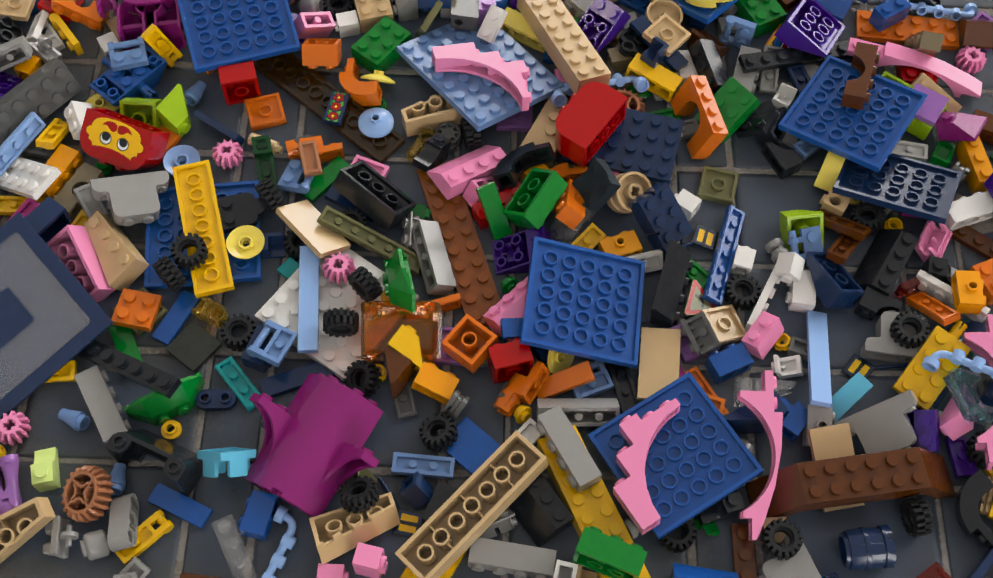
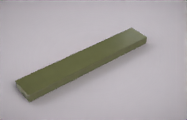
M326 205L317 219V223L386 260H390L396 249L401 248L404 254L407 255L410 272L416 276L420 272L421 268L415 252Z

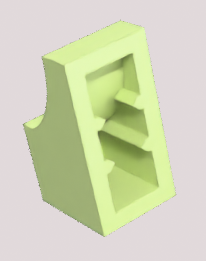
M52 447L34 451V464L30 465L32 485L39 492L61 488L58 449Z

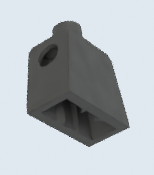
M451 0V8H441L440 18L451 19V28L478 32L479 0Z

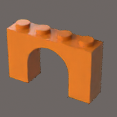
M690 75L672 98L670 104L675 116H691L695 109L699 108L700 123L698 130L686 145L692 159H707L729 133L706 76Z

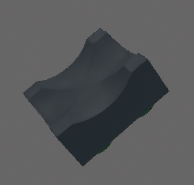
M594 157L588 169L572 182L574 188L583 197L586 208L598 212L621 187L606 161Z

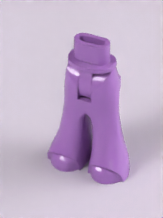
M8 454L0 458V467L5 479L4 489L0 471V515L23 504L18 479V454Z

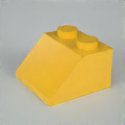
M402 324L386 346H390L412 360V369L417 372L423 365L419 336L416 335L417 331L413 327Z

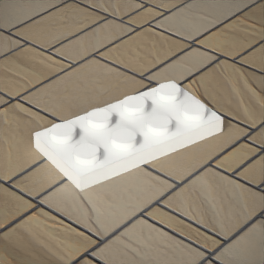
M18 157L0 177V189L37 201L58 178L61 172L56 167Z

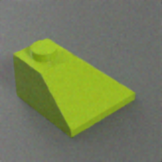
M178 83L155 109L162 126L175 132L182 138L184 134L189 132L192 125L189 106L182 86Z
M798 209L780 212V232L785 248L789 252H791V248L787 242V239H789L788 231L795 230L796 237H800L799 229L813 226L820 227L824 248V212ZM798 243L799 251H802L801 243Z

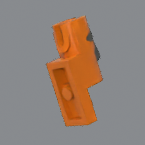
M307 134L285 141L289 160L301 159L298 147L299 142L315 139L321 163L332 161L337 156L342 159L345 158L342 142L324 146L321 135L311 136Z
M536 361L527 377L515 373L509 383H504L493 405L497 409L496 411L506 417H511L521 402L531 405L550 374L545 364Z

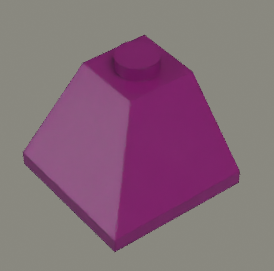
M942 112L936 121L939 141H976L987 121V117L965 113Z

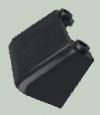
M145 429L117 432L110 437L104 446L117 463H123L126 467L131 461L141 463L146 454L165 463L163 467L165 476L175 481L179 487L178 492L189 497L203 474L202 459H197L196 453Z

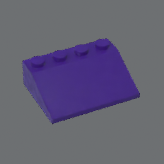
M801 0L774 35L781 43L788 47L825 58L846 26L816 0Z

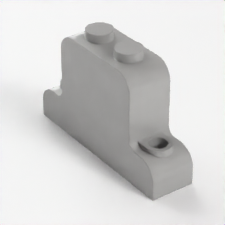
M168 170L90 179L91 196L97 201L106 200L109 202L113 222L117 225L132 226L136 223H152L159 218L160 202L158 194L164 193L168 189Z
M895 310L883 312L875 324V337H868L860 348V357L900 364L910 363L922 344L919 347L917 346L912 349L911 346L907 349L905 344L901 347L899 346V341L897 343L894 342L895 337L891 338L890 334L892 332H889L893 320L900 313ZM909 324L903 325L904 331L908 334L915 335L917 333L913 326Z
M908 390L835 422L834 425L849 423L851 437L858 435L866 454L911 448L917 442V436L907 417V413L916 410L918 400L914 391Z
M786 535L779 546L786 547L789 545L790 539L788 535ZM804 543L797 554L789 560L784 558L782 561H779L778 557L766 561L759 569L757 578L822 577Z

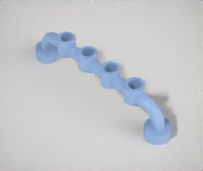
M919 2L918 4L910 3L912 5L910 10H916L917 14L921 16L928 12L934 13L936 18H942L946 15L950 16L953 21H958L961 18H973L978 14V8L974 3L966 4L963 11L956 7L946 9L942 5L928 6L925 2Z
M615 73L609 82V86L616 85L617 87H622L625 83H634V88L640 93L645 92L649 88V82L645 77H623L620 73ZM567 82L564 83V87L556 89L551 96V101L556 107H562L566 104L567 98L564 94L569 96L573 94Z
M954 349L953 353L944 350L936 351L931 356H926L921 364L925 370L937 372L940 366L938 359L944 358L954 365L969 367L971 371L985 373L993 379V368L985 365L986 360L984 358L975 356L973 360L965 358L966 353L961 349Z
M282 505L277 509L273 521L282 524L283 521L287 522L288 529L261 578H277L273 576L276 569H282L287 560V557L283 556L287 549L292 550L297 538L293 537L297 528L296 521L288 513L289 509Z

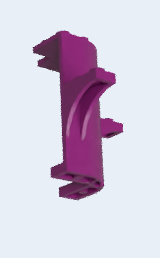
M320 372L318 374L309 373L288 408L279 403L277 405L273 403V398L266 393L261 395L253 393L249 400L257 407L262 416L265 434L261 451L244 479L262 490L279 496L310 517L321 515L344 481L360 470L376 468L379 460L373 457L374 452L363 447L383 411L377 407L378 403L369 398H364V393L359 389H350L339 383L336 377L332 375L327 377Z

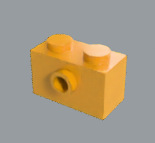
M631 230L622 231L612 237L602 238L599 241L597 250L625 257L642 253L643 247L635 231Z
M955 270L951 279L954 310L960 314L979 315L982 308L986 306V296L983 295L984 280L980 277V271Z
M423 362L411 388L446 405L460 379L456 378V375L451 372H444L438 369V366L431 362Z

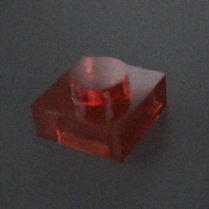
M917 277L901 283L894 293L898 299L903 296H911L916 293L920 282Z

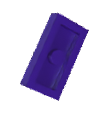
M961 436L954 441L950 437L945 439L955 478L970 477L977 472L976 466H974L975 462L969 463L968 460L971 457H966L965 454L967 452L964 450V447L967 445V436Z

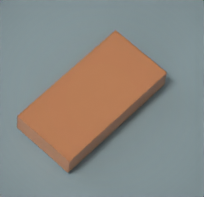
M316 139L299 142L298 147L305 178L323 174Z

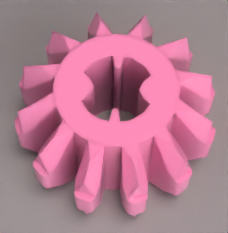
M967 45L959 50L954 62H956L957 68H961L960 70L974 75L983 69L987 58H985L986 53L981 52V48L976 49L975 46L969 47Z
M224 139L223 143L217 142V147H213L212 158L218 167H222L224 170L229 167L232 170L233 166L239 167V162H243L244 152L238 142L234 143L232 139L227 142Z
M340 251L336 256L331 253L330 258H325V264L322 265L324 277L329 278L330 283L336 281L338 285L340 281L347 283L348 276L356 270L354 260L349 258L347 253L341 256Z
M11 410L9 415L3 413V418L0 419V442L4 445L9 443L10 446H14L16 441L22 444L23 437L29 438L27 432L32 429L29 425L30 420L28 417H25L20 411L16 413Z

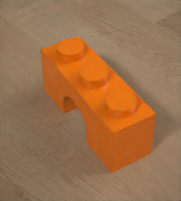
M51 0V10L55 13L64 15L74 22H79L86 25L89 29L99 32L106 24L105 21L108 20L110 15L109 10L106 12V18L103 20L97 12V1L95 0L88 7H79L76 5L77 0Z
M569 179L564 194L557 201L555 218L574 230L585 218L586 208L582 206L584 203L583 197L574 188L573 180Z

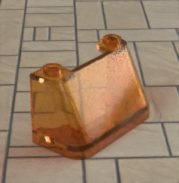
M390 301L362 302L361 359L372 362L376 361L381 354H385L384 346L388 344L402 324L404 326L410 325L417 331L416 335L419 336L421 356L424 360L435 361L436 359H441L443 313L440 304L434 301H416V312H410L391 304Z

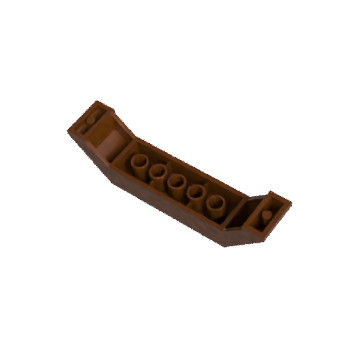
M921 447L801 462L778 470L776 486L766 518L787 517L801 511L918 495L934 497L936 500L955 497L956 493L944 457ZM769 474L745 484L750 505L764 489Z

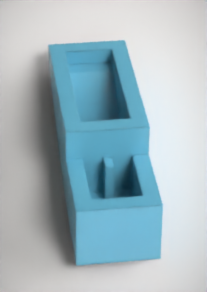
M860 372L855 374L832 396L831 406H833L832 412H835V422L847 414L874 386Z

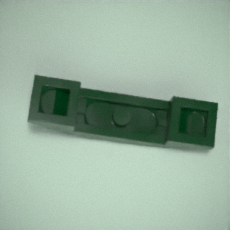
M270 135L251 137L259 183L268 178L279 192Z

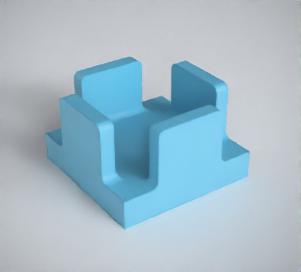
M225 447L197 450V459H202L203 476L217 478L218 474L226 472V461L228 477L247 476L250 469V458H256V449Z

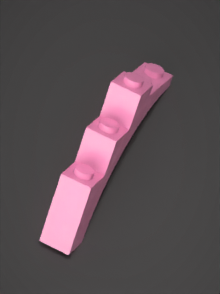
M474 42L432 47V63L435 72H461L488 79L510 93L518 103L521 111H529V103H532L531 92L527 90V79L530 78V69L526 67L524 60L505 62L504 58H501L499 51L480 53L479 49H476Z
M676 398L671 401L666 400L654 412H647L642 417V420L636 413L633 416L628 415L624 417L619 424V432L630 447L625 446L617 452L616 463L627 479L621 478L614 484L613 494L642 535L659 525L661 520L652 504L647 489L645 463L649 448L657 433L668 420L680 412L681 404Z

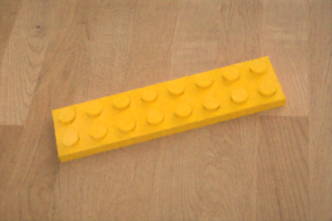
M204 160L172 167L183 232L185 236H188V233H192V236L194 233L198 234V237L201 236L208 249V259H204L205 264L200 263V268L194 266V270L190 269L196 298L235 290L210 161ZM195 247L187 248L188 256L193 255L197 251Z

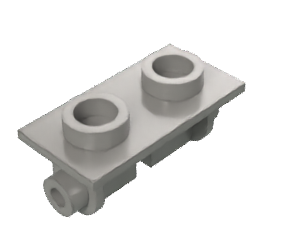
M411 211L402 221L404 231L401 237V245L416 252L412 239V227L420 217L413 216Z
M506 509L480 537L487 539L496 537L495 528L497 527L501 534L514 529V526L518 525L515 517H513L515 513L510 509Z

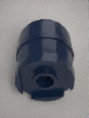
M886 524L877 525V527H858L840 533L838 545L843 566L850 570H870L879 567L894 568L893 564L896 563V547L894 540H890L888 535L892 533L890 527Z

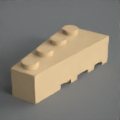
M436 94L430 96V99L425 102L419 101L401 110L402 125L407 137L434 131L440 124L445 122L459 125L461 124V118H463L441 95L437 96Z
M551 97L547 100L520 146L534 142L535 145L550 142L556 155V118L561 107L554 106ZM554 161L544 164L547 167L553 168Z
M97 210L85 223L108 285L122 292L123 288L127 289L149 267V264L120 227L113 222L112 217Z
M391 492L379 495V501L375 502L376 505L374 507L370 506L371 509L368 511L363 509L364 512L362 513L359 510L357 513L352 511L349 513L342 507L309 518L322 565L356 548L358 542L365 543L401 524Z
M35 497L0 515V564L56 517L48 497Z

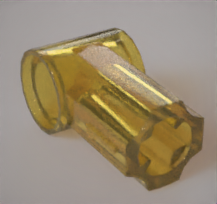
M422 128L418 133V138L405 153L406 158L410 162H413V158L423 149L426 143L425 139L434 135L431 128Z

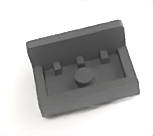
M704 311L688 320L680 319L682 323L680 329L685 337H689L691 342L688 345L693 354L697 353L700 357H703L722 347Z

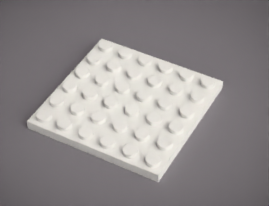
M351 249L340 252L341 256L347 253L349 258L354 260L355 269L360 266L368 269V272H371L372 276L377 278V282L381 284L382 291H384L382 274H385V272ZM330 256L319 259L318 353L305 354L343 380L347 378L344 373L349 372L347 367H352L351 363L356 362V360L366 361L404 317L403 308L396 305L393 307L384 305L381 301V295L372 303L365 302L352 289L349 281L347 283L340 281L339 285L336 281L330 283L329 278L324 277V271L322 270L325 258H330ZM299 268L254 315L256 320L262 324L266 320H271L298 333ZM416 294V302H417V301L419 300V295H418V294ZM340 307L344 310L346 308H349L350 311L355 310V313L357 312L359 315V331L350 337L347 335L345 337H335V335L329 336V334H325L323 332L324 312H327L329 309L333 310V308L340 309ZM298 335L293 343V346L298 348Z

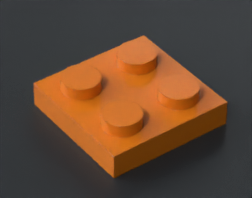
M123 288L111 318L114 322L112 325L151 332L163 300L162 295Z

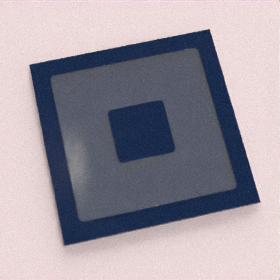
M20 212L0 227V419H2L3 413L8 415L11 410L15 409L114 323Z

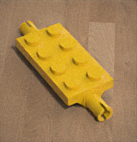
M958 320L950 331L947 332L937 325L892 386V389L899 394L908 390L914 391L918 400L916 407H919L921 410H929L959 366L952 364L947 359L940 358L938 359L940 366L937 372H930L925 370L921 364L926 356H931L932 353L940 350L953 353L954 349H961L966 353V357L971 348L962 343L959 338L968 326L965 323L961 326L963 322Z

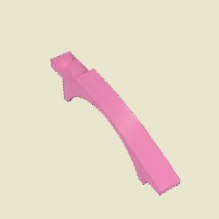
M852 37L849 39L846 55H854L857 42L878 45L877 53H880L878 64H874V66L903 65L916 67L941 78L950 87L954 97L960 98L961 94L976 98L981 96L983 84L981 81L945 61L888 41L884 46Z
M987 314L985 321L986 332H964L962 343L971 348L970 351L984 358L986 363L993 368V314ZM993 426L978 436L977 443H975V451H984L986 470H991L993 466Z
M765 370L761 373V391L740 390L737 393V400L748 407L763 425L771 447V468L766 485L757 499L746 509L739 512V519H748V541L757 540L765 522L776 486L782 450L783 412L774 411V409H777L778 402L777 397H774L777 378L773 376V370Z

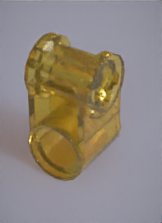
M207 296L201 297V301L195 308L191 309V313L196 318L220 329L223 326L222 322L228 321L227 317L229 315L225 307Z

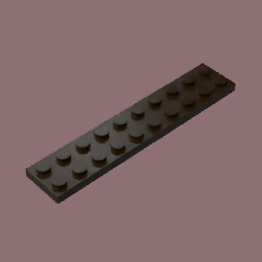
M291 52L259 59L254 63L257 71L322 121L332 91L344 93L313 69L302 66V61ZM350 98L341 126L327 125L374 161L383 164L405 144V139L394 130L381 138L365 136L359 129L358 120L366 109Z

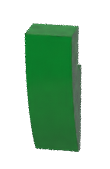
M938 141L928 163L947 168L957 145L948 141Z

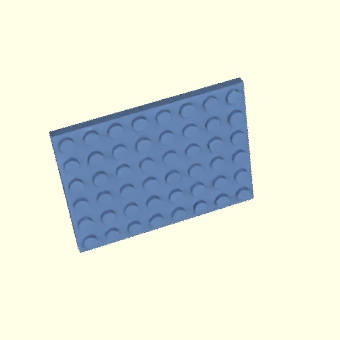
M448 23L400 44L396 49V52L478 132L520 112L521 109L518 103L501 86L480 76L461 72H435L432 63V47L474 42L476 49H479L480 53L499 51L501 58H504L505 62L524 60L526 67L530 69V78L527 79V90L531 92L532 103H529V107L551 97L556 89L564 87V84L502 28L494 43L491 44L477 37L478 32L451 28V23Z

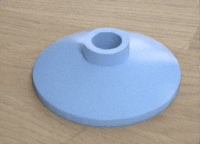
M370 108L360 115L358 126L365 136L381 138L392 131L394 118L386 109Z
M178 145L167 151L163 159V165L168 170V173L173 175L172 167L180 166L182 163L199 162L200 155L192 146Z

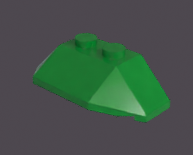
M397 248L386 265V274H382L385 296L389 295L391 304L410 312H416V293L407 255L404 254L401 248Z
M200 372L193 376L180 379L182 381L181 385L170 399L153 391L133 401L130 405L123 407L124 411L131 419L154 426L163 425L166 421L176 416H183L191 409H194L196 405L195 398L198 392L203 389L205 382Z

